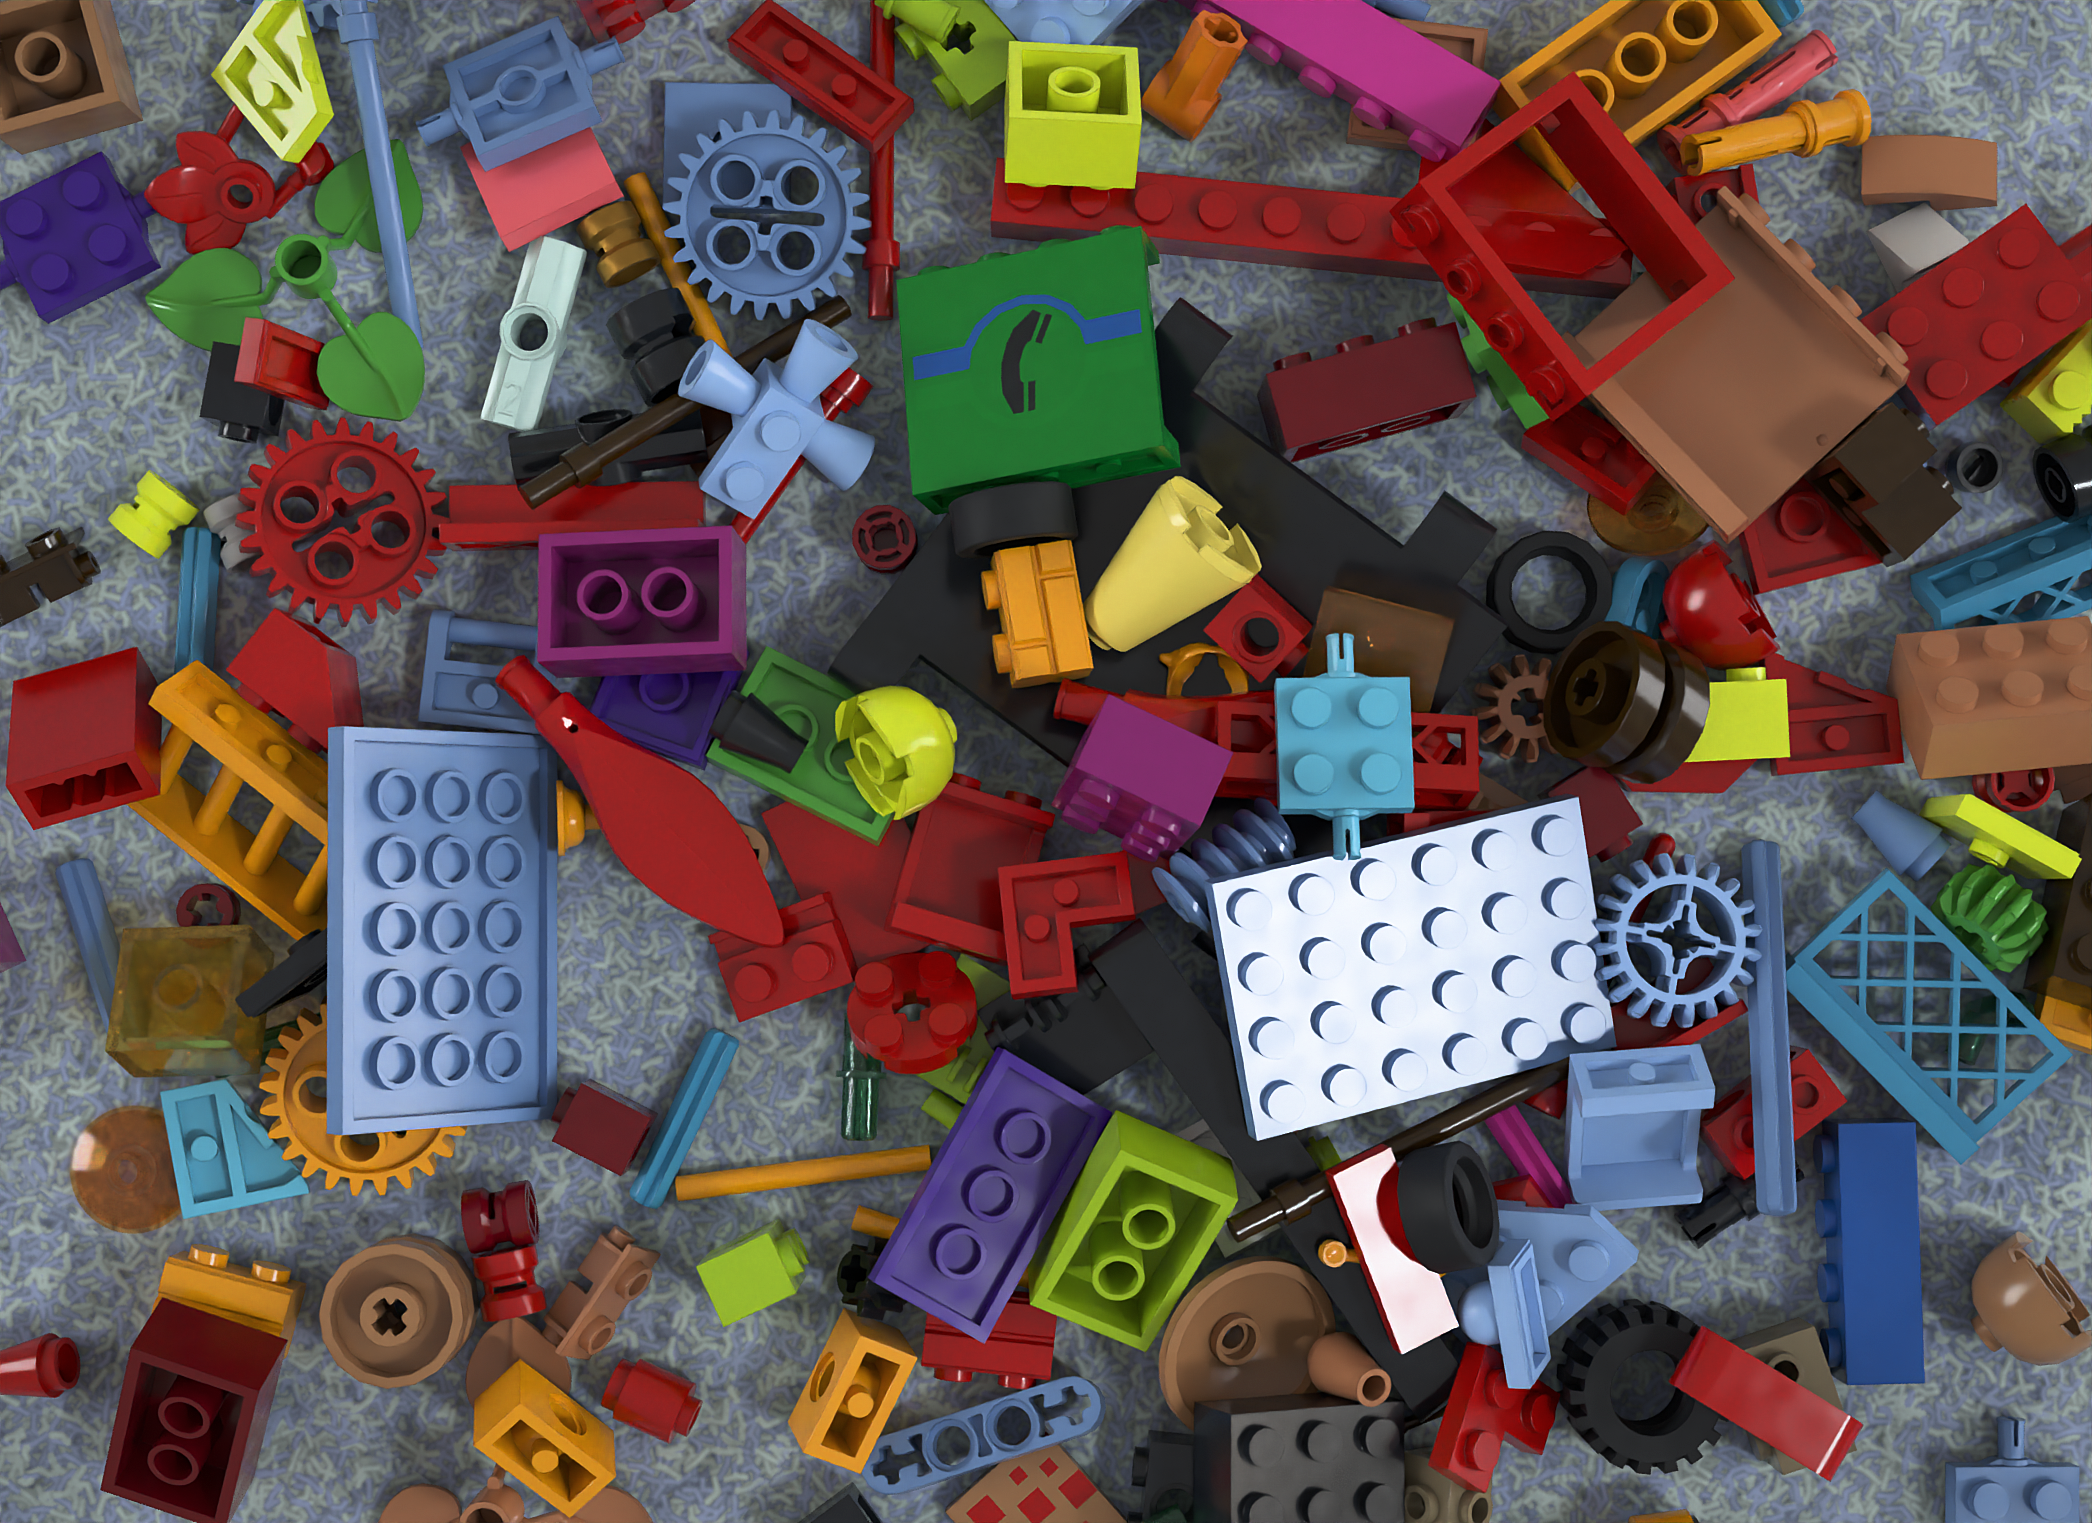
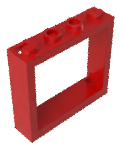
M1574 71L1419 181L1389 210V213L1407 234V239L1417 247L1442 279L1446 290L1460 302L1484 333L1488 344L1499 352L1524 384L1529 396L1534 397L1552 422L1590 395L1735 279L1734 275ZM1534 127L1544 137L1672 302L1588 370H1586L1447 191Z

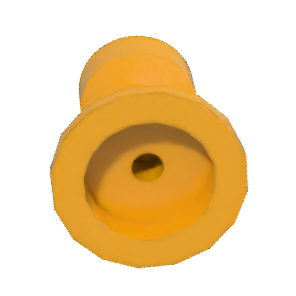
M556 780L558 856H565L568 848L577 846L583 841L585 830H599L600 827L589 804L584 805L581 793L567 788L563 784V780Z

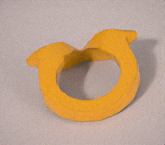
M1200 642L1190 643L1170 653H1161L1159 655V660L1168 667L1166 695L1181 696L1183 684L1193 674L1195 667L1202 661L1204 654H1214L1217 656L1218 666L1224 669L1225 678L1229 683L1232 693L1249 690V673L1219 645L1212 646Z

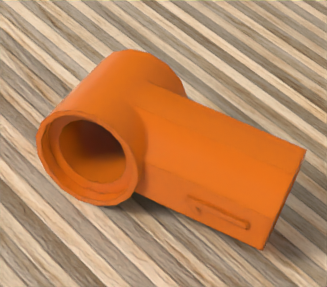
M1202 10L1193 20L1172 60L1169 59L1148 86L1141 99V108L1190 143L1194 141L1221 102L1223 95L1218 92L1248 42L1241 32V25L1223 12L1217 14Z

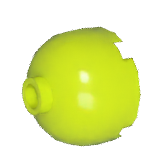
M885 686L865 691L840 703L835 712L837 740L840 742L849 738L855 755L854 758L845 761V765L861 795L877 813L884 817L895 812L894 820H900L921 810L937 799L952 777L955 763L954 743L957 741L955 724L945 709L937 708L925 696L909 687Z

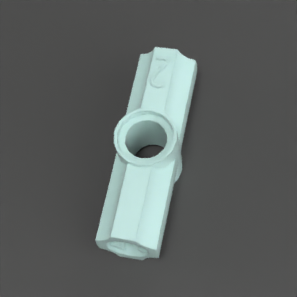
M540 236L529 243L512 307L505 313L500 323L499 335L502 342L480 419L520 432L538 429L557 360L563 355L567 347L566 327L586 260V250L546 236ZM535 320L545 321L548 327V337L545 343L539 349L533 351L523 350L520 343V334L524 326Z

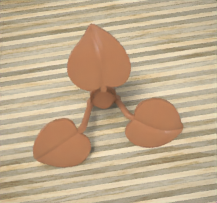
M524 1317L497 1321L481 1337L470 1357L465 1378L469 1403L474 1410V1400L519 1359L569 1396L572 1376L567 1358L558 1355L555 1352L558 1346L542 1335V1331ZM497 1463L492 1475L487 1480V1486L480 1490L463 1513L458 1498L451 1491L438 1485L421 1483L411 1485L398 1492L386 1505L378 1522L653 1523L644 1506L635 1497L618 1487L606 1485L570 1518L560 1510H555L528 1519L524 1517L525 1508L521 1496L510 1486L504 1485L506 1470Z

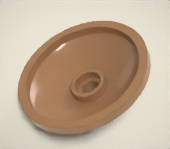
M1254 1256L1233 1261L1214 1270L1197 1283L1184 1297L1172 1315L1165 1330L1159 1353L1160 1385L1164 1398L1174 1415L1194 1432V1402L1316 1393L1318 1388L1313 1384L1307 1367L1308 1353L1314 1342L1321 1336L1336 1333V1322L1332 1304L1321 1284L1297 1264L1272 1256Z

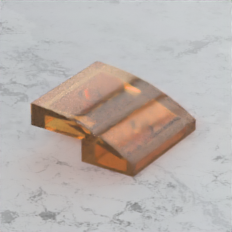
M1327 585L1318 613L1303 678H1314L1328 673L1327 642L1325 640L1327 635L1339 633V653L1341 659L1340 640L1343 633L1354 635V672L1369 677H1410L1411 712L1430 713L1455 619ZM1412 731V737L1415 738L1421 732Z

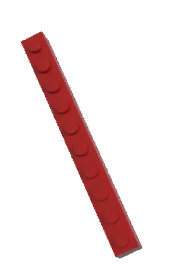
M997 157L990 219L991 237L1045 242L1052 239L1074 241L1097 236L1103 229L1111 226H1141L1159 251V254L1442 282L1439 275L1417 247L1407 239V234L1389 213V210L1402 198L1137 172L1135 189L1112 188L1109 190H1096L1084 186L1063 185L1032 187L1022 183H1005V158ZM1458 204L1459 206H1467V207H1478V208L1500 209V210H1510V211H1521V212H1532V213H1543V214H1554V215L1587 217V216H1577V215H1567V214H1557V213H1547V212H1537V211H1527V210H1517V209H1507V208H1497V207H1487V206ZM1468 216L1469 220L1475 225L1492 226L1482 216ZM1587 217L1598 219L1606 227L1596 229L1589 235L1617 237L1628 249L1580 275L1505 264V266L1526 291L1616 299L1630 286L1633 252L1607 218ZM1533 222L1524 228L1556 232L1550 224L1545 222Z

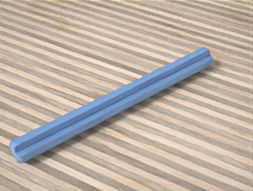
M1758 839L1743 845L1741 849L1743 900L1750 899L1755 904V908L1750 913L1744 915L1745 926L1757 924L1763 929L1759 936L1746 938L1745 946L1746 948L1757 949L1762 954V957L1756 962L1746 961V970L1754 978L1752 985L1747 986L1756 1202L1757 1209L1761 1214L1786 1216L1794 1213L1797 1209L1781 860L1780 847L1776 842Z

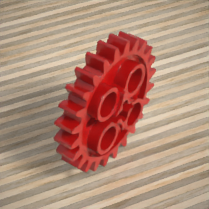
M346 418L339 419L334 435H327L318 420L312 421L310 440L304 441L293 429L288 430L285 437L288 452L285 453L270 443L265 447L264 456L271 469L256 464H251L248 476L260 488L248 487L240 489L238 500L254 510L237 514L235 526L254 531V534L241 540L238 548L240 553H259L260 558L251 566L249 574L251 577L262 576L268 573L273 576V580L266 593L269 598L280 594L284 590L293 594L288 608V612L291 614L299 610L305 602L312 604L313 622L319 624L324 618L327 609L336 610L341 627H347L352 611L356 609L360 610L368 625L373 624L377 618V604L382 603L393 615L399 613L402 606L398 592L401 591L406 596L416 600L423 590L414 575L432 580L438 571V568L425 556H443L447 549L446 546L439 543V539L432 536L434 533H439V524L450 523L449 518L432 514V510L442 505L447 498L444 492H426L425 487L428 486L436 474L434 468L415 472L412 466L419 454V450L413 448L401 456L394 452L398 434L394 431L382 443L374 441L373 423L369 421L364 425L359 436L350 435ZM348 467L358 468L369 476L371 488L361 493L350 492L339 483L337 473ZM388 493L393 496L394 501L392 503L377 507L360 515L354 525L352 534H349L344 527H338L301 552H296L292 548L294 542L309 538L326 530L331 523L334 511H337L342 518H348L383 494ZM301 497L309 501L316 513L315 518L306 523H294L284 516L280 504L285 499ZM382 521L397 525L403 532L404 544L396 548H386L379 545L373 538L371 527ZM327 551L338 553L347 561L349 573L339 579L327 578L317 570L314 562L315 557Z

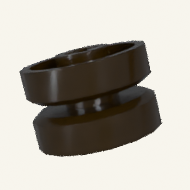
M1599 621L1581 631L1564 649L1550 675L1544 698L1543 726L1550 746L1565 758L1587 766L1601 767L1607 773L1632 783L1653 784L1672 775L1690 756L1703 733L1710 707L1709 677L1702 660L1689 650L1663 639H1652L1643 631L1619 621Z

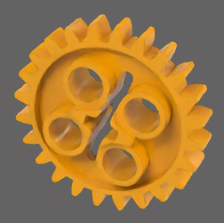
M327 995L323 997L320 1004V1018L305 1007L300 1010L296 1020L301 1031L284 1026L278 1040L285 1049L271 1048L265 1060V1063L276 1071L264 1073L259 1083V1088L275 1094L264 1099L260 1107V1113L268 1116H280L268 1131L269 1139L287 1136L290 1139L282 1154L283 1160H290L302 1154L307 1160L301 1176L307 1178L319 1168L327 1171L325 1189L331 1190L337 1184L340 1177L349 1178L352 1196H358L364 1180H373L379 1195H385L389 1179L392 1176H396L406 1189L411 1188L414 1180L413 1167L415 1166L429 1176L435 1174L437 1162L434 1153L451 1158L456 1144L449 1135L464 1136L468 1125L406 1130V1133L403 1135H399L395 1131L377 1132L379 1141L372 1145L358 1144L349 1135L327 1134V1097L314 1095L306 1085V1080L312 1077L327 1078Z

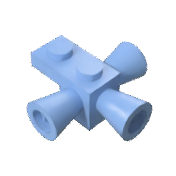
M805 319L784 369L764 358L753 375H751L712 339L706 341L689 362L681 378L678 395L731 413L733 429L699 476L700 489L748 517L755 519L800 454L840 490L845 491L849 489L859 479L868 465L874 451L875 437L825 419L819 394L858 359L855 349L832 329L817 321Z

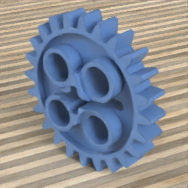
M772 109L767 117L765 127L758 126L755 116L749 110L743 113V130L736 132L734 127L724 118L718 120L722 139L715 142L703 133L696 135L704 154L697 158L693 155L681 153L679 159L690 170L687 178L669 177L667 181L672 187L682 192L681 201L663 204V210L680 215V224L664 231L665 237L683 238L686 245L673 257L674 262L693 260L697 267L690 274L687 282L690 285H694L708 278L712 282L707 301L710 303L720 299L726 292L731 294L730 308L731 314L734 315L741 312L747 301L754 302L757 320L765 319L770 303L777 304L779 312L784 319L791 318L793 310L792 299L799 298L803 306L809 311L816 309V299L813 290L820 288L827 295L835 297L838 291L831 279L834 272L850 278L855 274L853 268L844 260L847 252L864 254L867 250L864 245L852 238L854 230L866 229L872 226L871 221L855 216L854 207L871 200L870 194L851 193L849 186L863 174L861 169L853 168L842 171L839 163L847 154V147L842 145L830 152L824 150L823 147L829 132L824 127L817 130L810 138L805 137V117L797 115L788 130L782 129L779 111ZM741 161L747 164L753 171L755 183L753 190L748 196L742 199H734L723 189L721 179L723 171L728 165ZM799 167H807L812 170L819 181L817 196L813 201L804 205L794 203L789 199L785 191L787 176L791 171ZM765 197H772L773 207L777 210L819 213L824 216L825 221L821 226L776 223L772 225L770 234L763 233V225L759 221L717 218L712 215L711 209L714 205L760 208L765 203ZM730 226L741 228L750 239L751 248L749 254L744 261L738 264L727 262L718 251L717 242L723 230ZM796 231L806 234L814 244L815 253L813 260L803 269L790 267L781 256L780 248L782 241L787 235Z

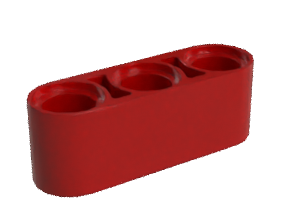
M1703 1325L1699 1328L1668 1381L1697 1401L1830 1482L1864 1426L1855 1418Z

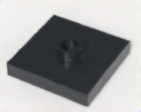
M318 928L287 949V953L290 956L234 999L247 1018L251 1016L255 1018L301 998L327 980V928L323 931Z

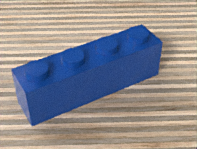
M1898 1117L1822 1120V1134L1815 1135L1813 1140V1161L1817 1173H1824V1199L1816 1201L1815 1224L1819 1237L1826 1238L1827 1263H1821L1818 1266L1817 1287L1821 1301L1828 1303L1829 1328L1821 1329L1819 1340L1827 1364L1830 1367L1831 1375L1846 1385L1925 1383L1916 1122Z

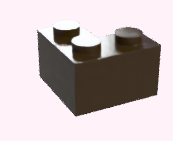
M1893 402L1875 411L1803 476L1886 567L1908 559L1962 509L1952 497L1954 489L1948 479L1934 467L1929 465L1923 466L1938 451L1927 440L1930 436L1928 428L1912 411L1906 408L1899 410Z

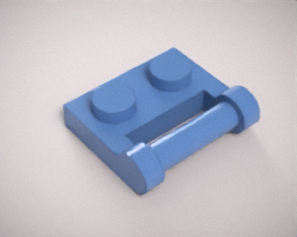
M433 609L429 622L418 721L540 735L535 728V721L504 690H501L495 683L497 675L504 666L450 660L453 643L535 651L534 667L555 686L556 677L537 661L538 626L457 618L454 611Z

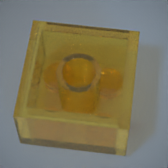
M250 925L123 929L105 1052L134 1078L260 1074L267 1013L255 1018L252 1016L247 1018L234 999L273 970L275 953Z

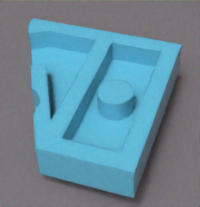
M228 1078L160 1092L183 1219L310 1193L309 1182L301 1176L302 1173L291 1159L283 1160V1148L276 1139H269L267 1135L269 1130Z

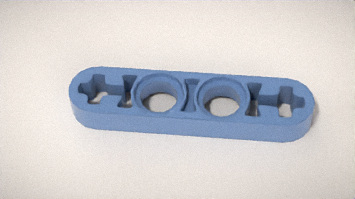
M1076 1376L1063 1377L878 1438L862 1470V1474L866 1483L876 1492L885 1495L906 1494L1086 1436L1095 1431L1102 1423L1106 1412L1105 1398L1100 1388L1092 1381ZM1074 1388L1078 1396L1090 1398L1091 1407L1082 1411V1423L1076 1425L1074 1419L1068 1416H1060L1048 1420L1054 1433L1045 1437L1044 1416L1036 1405L1035 1399L1044 1396V1408L1052 1409L1068 1402L1066 1391ZM1011 1407L1022 1408L1028 1414L1031 1421L1029 1436L1018 1445L1006 1444L1000 1438L997 1430L999 1417L1005 1410ZM949 1427L961 1428L970 1439L969 1453L964 1461L957 1465L946 1464L937 1452L938 1438ZM922 1436V1452L927 1464L932 1469L931 1474L924 1476V1463H915L899 1470L900 1481L896 1484L892 1476L880 1475L878 1465L887 1461L886 1450L891 1447L895 1455H910L921 1450L914 1440L916 1437Z

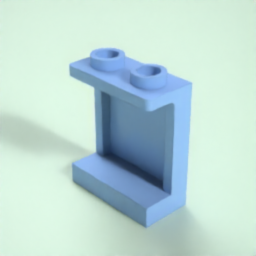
M1700 1044L1570 1054L1563 1171L1572 1204L1592 1205L1598 1211L1695 1204L1702 1201L1703 1187L1696 1168L1701 1109L1714 1107L1715 1086Z

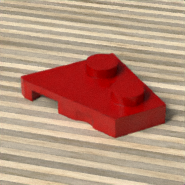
M1773 653L1759 661V667H1766V680L1786 679L1790 757L1769 758L1771 776L1905 763L1898 699L1871 689L1864 690L1848 684L1845 679L1822 670L1817 672L1785 660V656Z

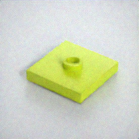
M1971 794L1927 798L1919 813V816L1943 828V833L1969 846L1968 852L1973 856L1998 868L2007 867L2027 879H2071L2082 858L2078 857L2079 854Z

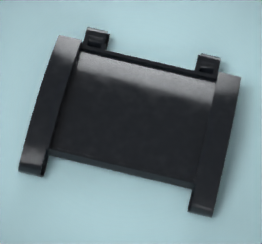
M1180 297L1156 327L1155 340L1164 425L1179 444L1181 467L1071 489L1078 536L1071 542L1082 604L1159 486L1165 484L1174 476H1182L1197 484L1223 507L1215 515L1224 523L1228 530H1231L1237 523L1239 524L1258 553L1262 567L1257 574L1313 625L1312 629L1302 639V642L1310 650L1284 678H1314L1328 673L1327 642L1325 637L1329 634L1339 633V653L1341 659L1340 640L1343 633L1354 635L1355 673H1361L1369 677H1410L1411 712L1439 714L1509 624L1507 620L1457 585L1493 538L1497 528L1444 490L1431 511L1414 533L1410 535L1404 545L1194 392L1212 362L1228 341L1232 339L1233 335ZM947 513L884 597L841 649L829 667L827 674L852 693L858 695L880 687L896 686L906 672L911 668L917 667L922 660L1068 768L1080 740L1089 725L1063 718H1054L1055 703L1062 681L1023 688H1012L1010 673L998 674L993 652L992 635L1003 634L999 609L987 610L981 579L982 571L992 570L990 563L992 558L973 559L962 558L957 555L950 514ZM1242 587L1126 652H1120L1114 648L1104 650L1089 638L1094 668L1089 676L1071 681L1125 695L1129 688L1147 693L1166 695L1168 667L1159 660V655L1161 653H1170L1190 643L1200 642L1218 646L1203 630ZM1265 618L1249 620L1248 633L1254 643L1266 648L1278 645L1279 633L1271 621ZM1204 654L1202 661L1195 667L1193 674L1183 684L1181 696H1208L1232 693L1229 683L1225 678L1224 669L1218 666L1216 655ZM1273 670L1260 684L1249 674L1248 691L1274 690L1276 678L1283 677ZM1412 731V737L1415 738L1421 732ZM1214 796L1201 826L1179 850L1192 859L1190 845L1197 838H1202L1213 844V828L1222 823L1234 829L1233 815L1240 809H1246L1255 814V800ZM1281 814L1295 839L1296 849L1293 851L1295 858L1333 850L1332 820L1328 821L1312 814ZM1201 929L1195 938L1191 940V943L1218 962L1213 931L1211 930L1206 933Z

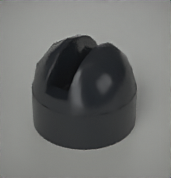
M1986 442L1963 443L1949 453L1945 462V476L1954 487L1967 493H1984L1993 489L1999 483L2004 469L2000 452L1993 445ZM1976 453L1979 458L1963 473L1962 468L1973 454Z

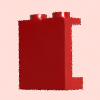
M953 772L951 779L937 799L917 811L883 931L1005 967L1008 966L998 867L1038 862L1045 834L1048 829L1053 827L1056 815L1041 810L1043 801L1037 797L1007 790L1004 798L980 791L981 781Z

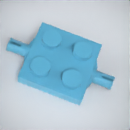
M1334 633L1325 637L1327 642L1328 673L1314 678H1276L1274 683L1278 814H1312L1328 821L1332 820L1333 859L1340 861L1345 859L1347 835L1349 861L1362 858L1360 853L1359 820L1378 813H1412L1415 808L1410 677H1369L1361 673H1355L1354 635L1343 633L1340 640V659L1339 633Z

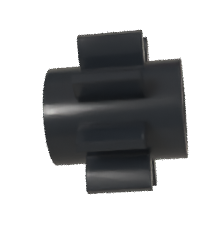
M871 1236L868 1247L853 1244L851 1251L845 1254L839 1264L837 1285L843 1294L841 1301L844 1304L857 1306V1316L882 1321L886 1310L901 1313L903 1305L908 1303V1301L868 1278L889 1239Z

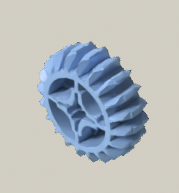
M1669 854L1655 855L1653 872L1643 860L1632 862L1629 867L1633 883L1621 874L1613 875L1609 879L1610 887L1619 897L1618 899L1605 894L1597 895L1594 899L1596 907L1608 914L1606 920L1597 918L1594 925L1599 933L1603 934V943L1593 945V951L1596 956L1604 955L1607 965L1596 971L1598 981L1608 980L1612 977L1616 979L1617 983L1608 992V998L1611 1003H1618L1628 995H1632L1627 1009V1015L1631 1018H1641L1651 1005V1024L1656 1027H1665L1670 1020L1672 1012L1674 1020L1680 1028L1693 1026L1695 1010L1702 1019L1717 1017L1718 1009L1714 998L1724 1006H1731L1739 1001L1736 992L1730 986V982L1738 986L1747 987L1751 986L1754 981L1753 976L1741 968V964L1746 961L1756 962L1762 957V954L1757 949L1745 948L1746 938L1759 936L1763 929L1757 924L1744 926L1741 916L1750 913L1755 908V904L1750 899L1734 904L1731 897L1738 891L1740 882L1736 878H1732L1722 882L1717 887L1715 883L1719 876L1720 866L1713 862L1706 864L1696 876L1697 863L1694 855H1682L1675 869ZM1658 888H1672L1670 902L1663 903L1660 916L1653 924L1629 922L1635 907L1645 896ZM1692 895L1699 899L1711 912L1717 924L1719 937L1705 933L1699 927L1696 920L1697 904L1691 902ZM1674 930L1675 936L1683 938L1686 943L1699 946L1672 951V946L1662 942V939L1647 935ZM1626 941L1628 944L1642 948L1648 954L1651 960L1650 976L1656 978L1655 987L1647 983L1635 970L1628 955ZM1708 957L1717 959L1712 972L1699 986L1686 993L1675 994L1677 979H1684L1687 966L1694 958Z

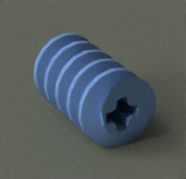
M1259 796L1254 801L1255 814L1249 810L1240 809L1233 815L1234 829L1222 823L1215 826L1212 830L1213 844L1202 838H1197L1190 845L1192 859L1178 852L1171 856L1169 859L1171 874L1158 867L1152 870L1157 886L1176 913L1186 922L1192 921L1206 933L1212 930V925L1208 914L1209 908L1204 880L1295 859L1293 851L1296 849L1294 836L1281 814H1278L1275 806L1264 797Z

